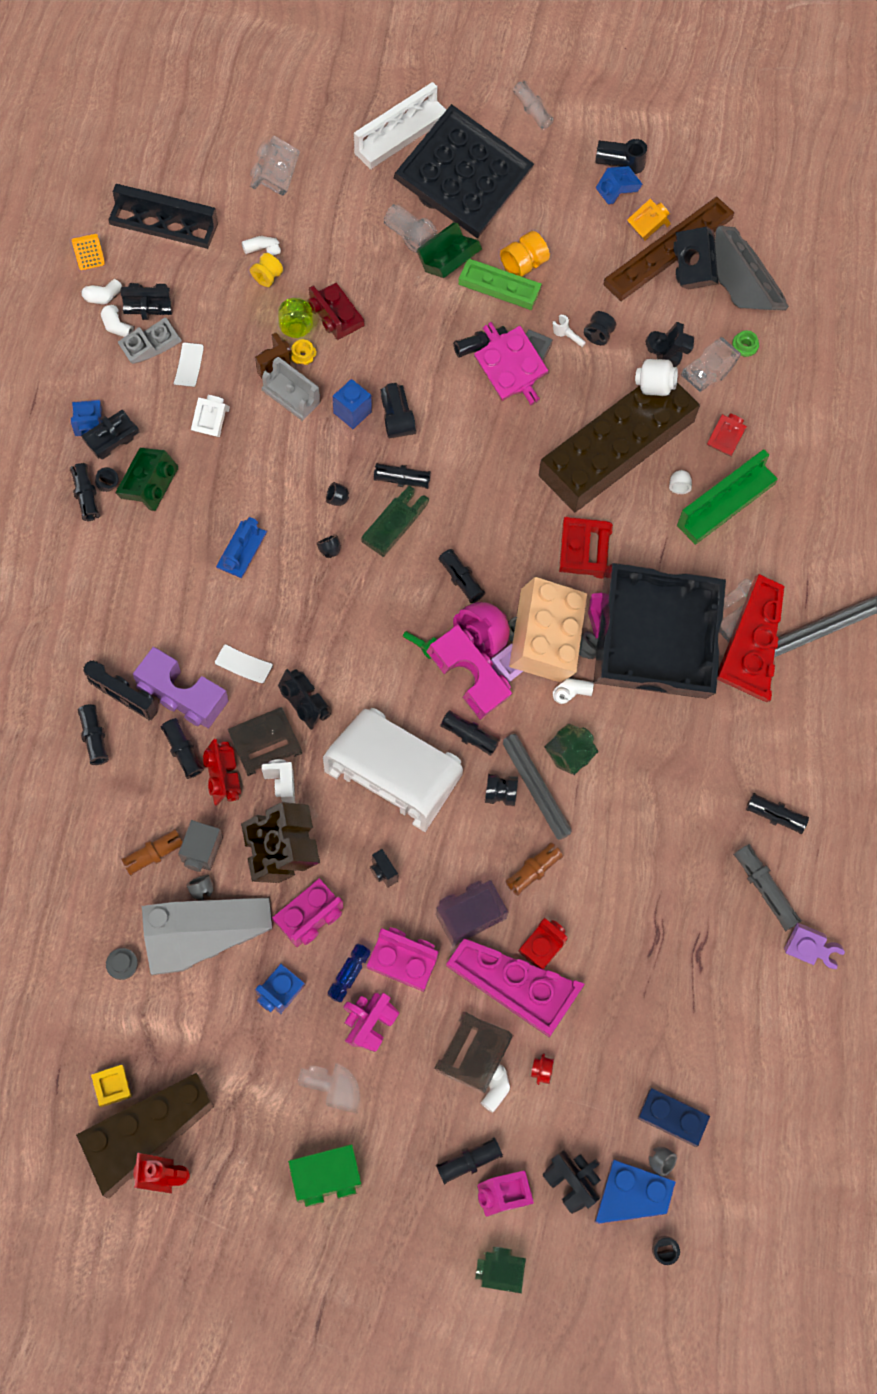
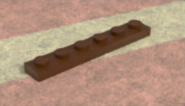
M716 196L604 278L603 285L615 297L623 301L678 260L674 253V241H677L676 232L706 226L716 232L719 226H724L733 219L735 212Z

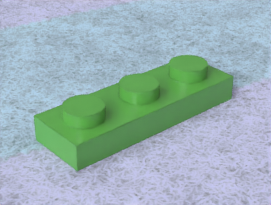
M472 259L467 260L458 280V285L529 310L533 309L542 286L541 283Z

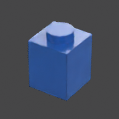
M352 379L332 396L333 413L352 429L372 413L371 394Z

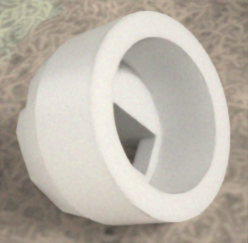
M683 470L674 472L670 478L669 489L676 494H686L691 491L692 479L690 474Z

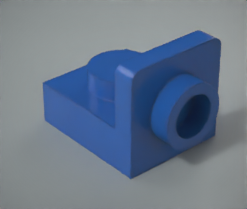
M629 166L611 167L606 169L596 189L607 204H614L619 194L638 192L643 184Z
M100 400L72 402L73 417H71V426L75 436H81L100 424L99 418L102 417Z
M280 964L262 986L258 985L255 991L259 996L256 1001L268 1012L271 1013L275 1009L279 1014H282L304 988L305 983Z

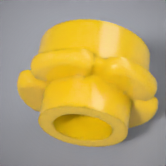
M305 339L297 340L291 347V360L294 363L308 365L313 362V357L316 356V349L310 341Z

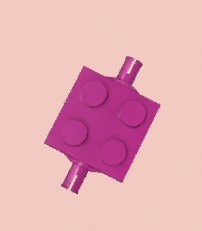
M488 323V326L485 325L482 329L487 334L490 342L487 346L474 353L477 362L502 401L514 394L523 392L530 405H533L534 401L537 403L540 398L532 386L538 379L548 374L547 367L521 326L506 334L499 335L493 323Z

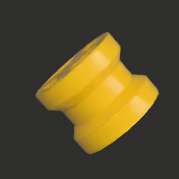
M263 253L259 258L260 262L253 264L250 268V273L260 285L270 287L274 282V277L282 274L283 266L273 255Z

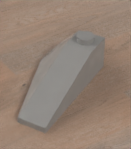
M269 898L169 902L142 906L144 939L151 975L185 971L202 960L219 955V952L236 944L240 945L273 929Z

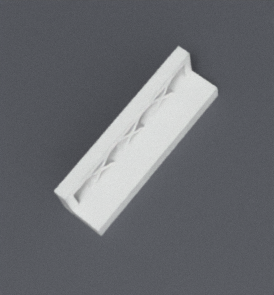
M431 82L354 132V154L369 169H372L430 131L446 111L437 101V86Z

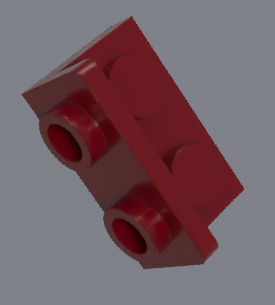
M337 282L320 291L314 285L309 287V299L307 302L311 311L314 314H319L325 330L328 333L332 332L337 340L365 326L363 317Z

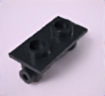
M286 669L278 687L283 697L288 699L297 711L298 717L312 730L319 718L324 721L330 717V707L319 693L312 696L308 695L315 688L304 672H299L298 669L290 672Z

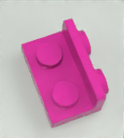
M319 878L272 917V919L297 948L302 943L307 945L318 936L319 932L317 930L325 923L331 925L342 915L343 901L339 896L336 897Z
M390 927L388 930L381 928L379 938L368 961L367 969L424 992L438 959L439 952L434 950L435 946L422 939H418L417 942L405 938L406 934L396 928Z

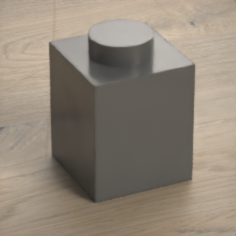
M191 820L178 853L186 868L201 872L202 868L211 871L223 839L221 830Z

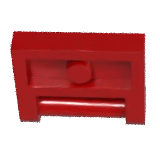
M564 517L559 572L593 575L596 578L604 579L605 570L609 567V536L613 532V524L608 521ZM591 532L598 535L596 563L589 562Z

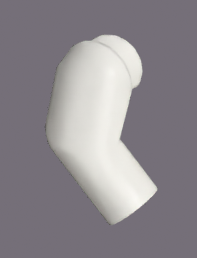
M258 236L242 241L245 254L265 248L267 253L273 256L281 252L278 245L280 243L276 238Z
M113 279L105 287L86 286L82 290V297L87 302L105 305L121 291L123 286L116 279Z
M115 305L104 306L101 311V318L108 332L126 337L134 331L133 326L120 322L119 315L117 314L119 310Z
M571 678L565 679L554 689L553 699L559 704H565L577 694L592 696L594 683Z
M497 1062L489 1063L485 1069L490 1091L481 1102V1105L492 1113L510 1090L507 1071L503 1065Z

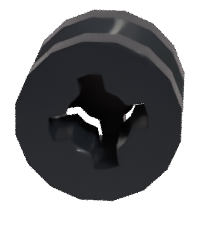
M597 311L593 313L590 320L591 323L586 325L583 333L591 343L602 346L608 342L609 333L615 330L617 324L615 319L608 313Z

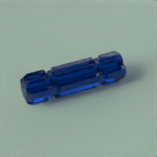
M355 945L351 952L352 957L347 958L335 978L337 982L332 983L327 994L332 1000L339 1003L343 1001L347 994V988H351L363 968L362 963H366L369 958L370 950L364 945Z

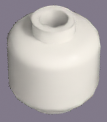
M646 359L642 368H637L636 385H640L642 393L645 395L667 396L672 389H676L678 370L677 367H673L670 360Z

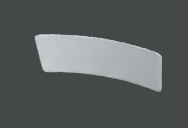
M182 344L179 365L174 381L175 385L192 387L196 385L204 347L202 344Z
M228 645L223 646L215 660L216 665L259 683H264L273 666L271 663L249 656Z

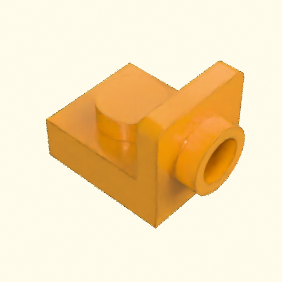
M651 198L627 219L631 227L644 241L663 224L666 228L671 225L667 218L670 214L661 202L656 205Z

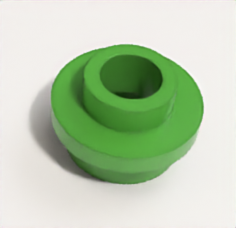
M745 330L734 337L732 347L738 355L749 357L758 351L759 340L754 332Z

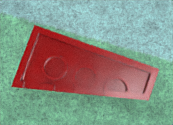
M758 574L753 580L718 670L717 680L767 703L771 701L772 697L770 688L775 672V665L773 663L775 649L778 647L779 637H777L778 623L781 621L785 586Z

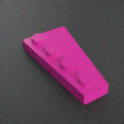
M463 939L446 963L449 969L549 1038L585 985L576 980L572 981L559 976L560 974L552 971H545L529 965L530 963L523 960H516L505 956L499 951L467 939Z

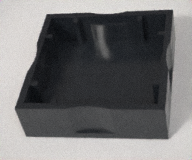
M612 563L604 573L593 683L703 699L716 694L720 655L718 634L723 620L726 579L692 574H667L651 568Z

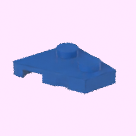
M613 1160L594 1223L603 1224L667 1214L676 1181Z

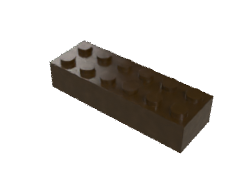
M678 382L676 389H672L667 396L645 395L642 393L641 387L638 386L543 457L540 462L538 476L576 513L694 423L700 404Z

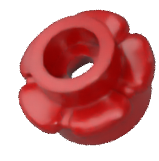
M545 1053L542 1054L541 1059H534L531 1077L537 1078L536 1083L540 1085V1082L550 1084L554 1059L545 1057Z

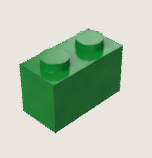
M352 1144L288 1161L296 1200L298 1203L304 1202L305 1207L322 1204L325 1202L324 1197L332 1194H337L338 1199L357 1194L356 1188L362 1187Z

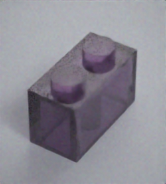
M481 880L466 888L467 892L457 897L455 894H451L438 902L439 906L436 907L435 915L452 947L461 943L463 939H469L507 919L508 910L491 880L485 883Z

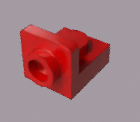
M731 413L728 417L722 414L707 445L732 457L747 429V426L743 424L744 420Z
M544 918L518 952L534 966L544 970L566 944L568 939L565 935L566 931L556 921L551 920L549 922Z

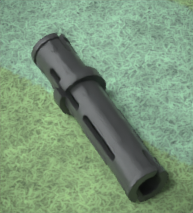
M748 844L733 854L749 876L747 878L750 884L753 883L759 890L785 932L796 926L797 922L800 923L802 920L769 874L771 870L759 860L752 846Z

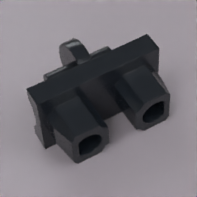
M129 283L128 287H121L123 314H141L142 320H149V315H172L170 288L166 284L156 283L153 287H143L139 283Z
M676 322L666 334L659 331L651 332L646 337L645 342L648 351L656 354L657 359L670 360L673 367H677L682 360V354H689L693 350L694 336L683 333L684 324Z
M122 409L109 418L106 416L99 418L100 424L81 435V437L98 459H104L111 455V451L119 445H126L134 440L133 436L140 432L139 428Z
M565 1150L551 1159L553 1163L542 1175L552 1188L556 1187L564 1179L573 1188L569 1194L562 1198L563 1204L571 1214L583 1209L585 1206L589 1209L600 1199L599 1195L584 1177L586 1176L593 1186L601 1181L593 1170L600 1164L597 1159L588 1164L582 1154L578 1155L573 1160L581 1171Z

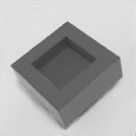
M528 329L526 336L542 361H544L552 346L553 339Z

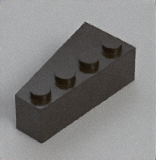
M197 1072L76 1134L102 1196L106 1198L112 1197L121 1186L134 1177L133 1170L137 1160V1153L159 1156L176 1138L183 1135L214 1108Z

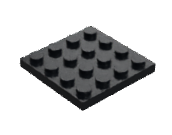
M451 104L397 169L393 178L478 239L532 170L534 163Z

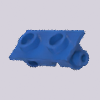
M248 517L247 520L240 522L216 568L239 578L243 577L267 531L257 527V520Z

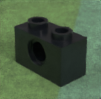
M706 226L676 232L677 241H674V253L678 257L679 267L676 268V279L680 286L686 289L717 285L718 272L714 231ZM699 253L698 262L691 265L690 259L692 255Z

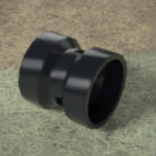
M488 773L485 803L494 804L497 801H503L506 806L515 807L518 777L508 776L504 780L497 774Z

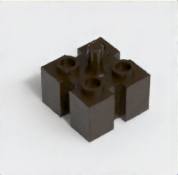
M281 802L267 809L266 816L256 815L241 823L245 847H251L253 855L247 858L252 882L280 883L295 876L294 871H305L320 863L316 840L309 838V832L313 828L309 805Z

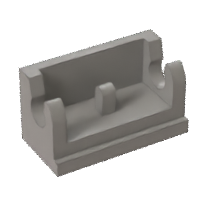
M277 357L273 361V371L271 374L266 371L263 373L262 391L303 421L320 404L319 387L281 358Z

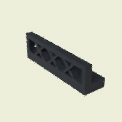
M115 184L112 191L115 205L108 219L109 225L206 249L209 248L218 226L215 207ZM121 210L132 212L134 215L127 219L118 218ZM148 217H154L158 220V222L152 225H146L142 222V220ZM173 223L181 224L183 228L177 231L168 230L167 226ZM198 229L207 230L204 239L193 236L191 232Z

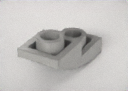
M165 317L144 332L140 327L118 341V344L129 361L134 364L157 356L174 347L182 340Z

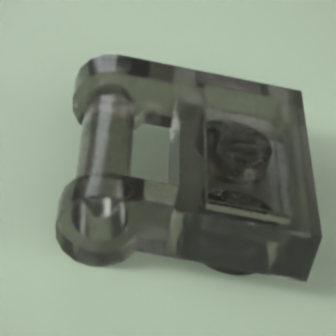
M282 707L227 729L247 777L256 774L255 770L262 768V764H269L268 762L271 760L284 759L291 755L297 757L303 754ZM283 740H286L288 743L253 759L249 757V754Z
M463 1012L458 1020L460 1025L443 1059L438 1060L434 1069L444 1076L485 1093L513 1035L503 1028ZM472 1029L476 1030L477 1033L459 1069L453 1067Z

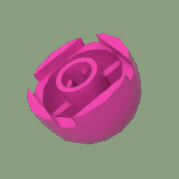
M476 602L461 609L453 618V628L459 625L462 630L466 629L472 635L475 647L480 653L484 652L490 659L505 648L510 638V628L506 615L491 603Z

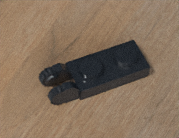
M94 660L87 661L83 671L91 685L93 684L94 687L150 721L154 718L157 710L151 695L143 690L138 692L130 688V684L118 675L115 677L110 676L101 663Z

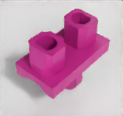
M374 993L369 1002L365 997L360 996L355 1005L350 1002L345 1003L343 1008L350 1014L344 1024L352 1028L345 1040L346 1043L353 1047H362L373 1052L378 1050L384 1037L372 1030L377 1020L386 1026H391L399 1015V1011L389 1003L391 998L385 993H381V995Z

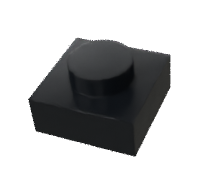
M383 849L372 854L373 865L370 866V869L378 882L384 881L387 888L397 883L398 873Z

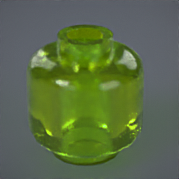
M289 298L279 306L278 324L284 335L291 338H300L306 336L312 330L313 313L310 304L306 300Z

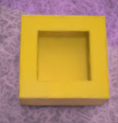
M123 1065L91 1075L98 1104L101 1108L132 1097Z

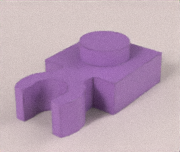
M798 922L784 948L786 954L812 965L815 964L817 958H820L831 969H837L838 965L835 960L829 958V955L833 952L841 955L845 953L843 947L838 943L830 942L825 944L827 941L826 934Z

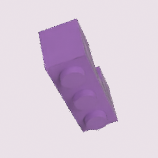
M153 646L133 672V677L137 684L136 688L161 699L160 703L173 712L176 709L185 714L186 720L193 725L199 726L201 724L209 729L229 702L226 690L203 676L200 677L194 686L188 689L175 687L173 685L174 681L181 673L178 661Z

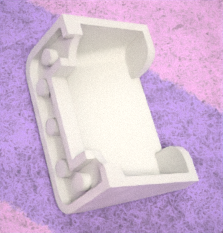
M375 708L370 710L363 709L323 756L325 773L335 779H338L340 774L343 773L346 781L354 780L399 807L401 814L406 815L408 812L415 819L413 825L426 832L463 775V768L460 765L461 760L452 753L446 752L444 754L388 721L379 710Z

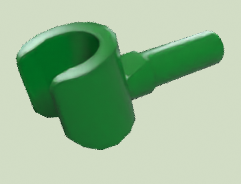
M405 631L403 638L417 645L428 659H432L427 650L437 639L432 637L425 642Z

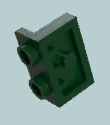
M453 222L419 247L417 253L426 273L445 278L482 250L479 240L463 236L459 224Z
M139 448L115 493L121 499L143 502L149 510L156 511L178 470V465L165 450Z

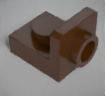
M277 332L271 335L273 348L264 350L255 356L257 373L261 379L264 371L271 374L273 371V361L277 357L290 365L289 355L292 354L291 348L285 339L281 340Z

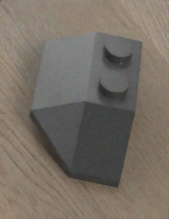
M719 226L716 229L715 237L718 281L731 295V301L739 308L786 311L789 306L784 294L747 241L742 239L740 232L736 227Z

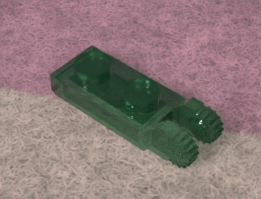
M408 486L398 498L395 497L362 535L361 542L382 557H385L418 518V515L425 509L429 498L423 495L412 507H409L406 504L414 496L415 489Z

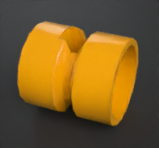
M529 231L519 238V243L512 242L500 251V258L507 272L523 277L531 272L532 268H537L549 260L548 246L536 231Z

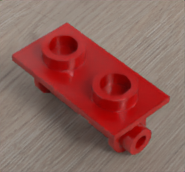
M213 739L203 753V763L209 771L208 791L213 796L214 805L217 806L224 797H227L229 802L239 800L241 789L238 773H227L226 771L235 770L236 768L233 747L229 745V742L217 744V739Z
M137 1153V1160L133 1170L134 1188L172 1193V1186L186 1184L190 1178V1173L187 1167L174 1165V1159Z

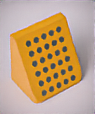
M98 234L71 239L80 270L105 265Z

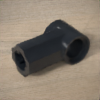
M631 139L626 144L599 140L595 163L620 167L629 166L635 174L641 173L645 168L647 145L640 139Z
M397 383L387 384L384 388L380 389V394L385 411L384 420L388 439L416 434L414 415L412 410L408 408L403 385H398Z

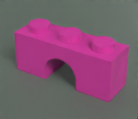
M456 625L429 646L427 653L443 674H446L455 667H464L472 673L474 686L467 690L462 698L481 720L512 695V692L509 690L511 686L504 676H498L494 671L490 658L484 652L480 653L475 647L472 635L466 629L462 630L459 625Z

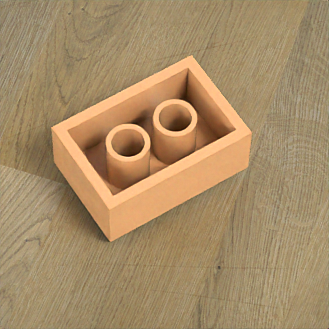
M534 577L521 589L509 667L560 683L575 674L577 671L587 593L538 577Z

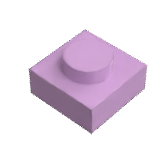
M512 643L491 659L494 671L498 676H504L508 682L523 672L509 667Z

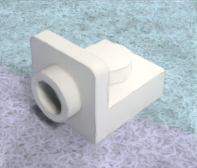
M208 395L207 399L198 397L191 430L220 437L225 412H229L230 406L223 404L224 399L212 395Z
M275 759L269 761V764H262L264 779H275L276 797H281L282 802L295 803L292 762Z

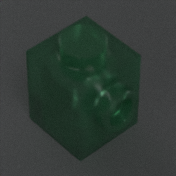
M493 1247L492 1253L485 1252L484 1259H477L475 1279L481 1280L480 1288L522 1294L526 1258L512 1256V1249Z

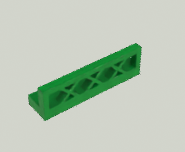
M763 449L684 508L677 527L696 545L773 487L778 478L765 466L770 454Z

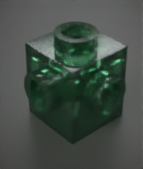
M571 724L560 729L556 736L544 746L556 767L572 775H575L580 769L588 765L590 760L599 752L593 743L594 737L591 732L584 727L579 728Z

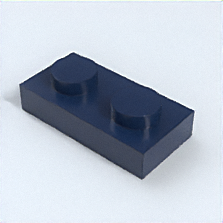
M651 1088L637 1119L694 1147H698L710 1116Z

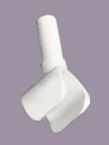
M559 315V323L561 325L553 321V331L556 336L562 337L566 335L581 347L586 344L583 339L569 328L567 316Z

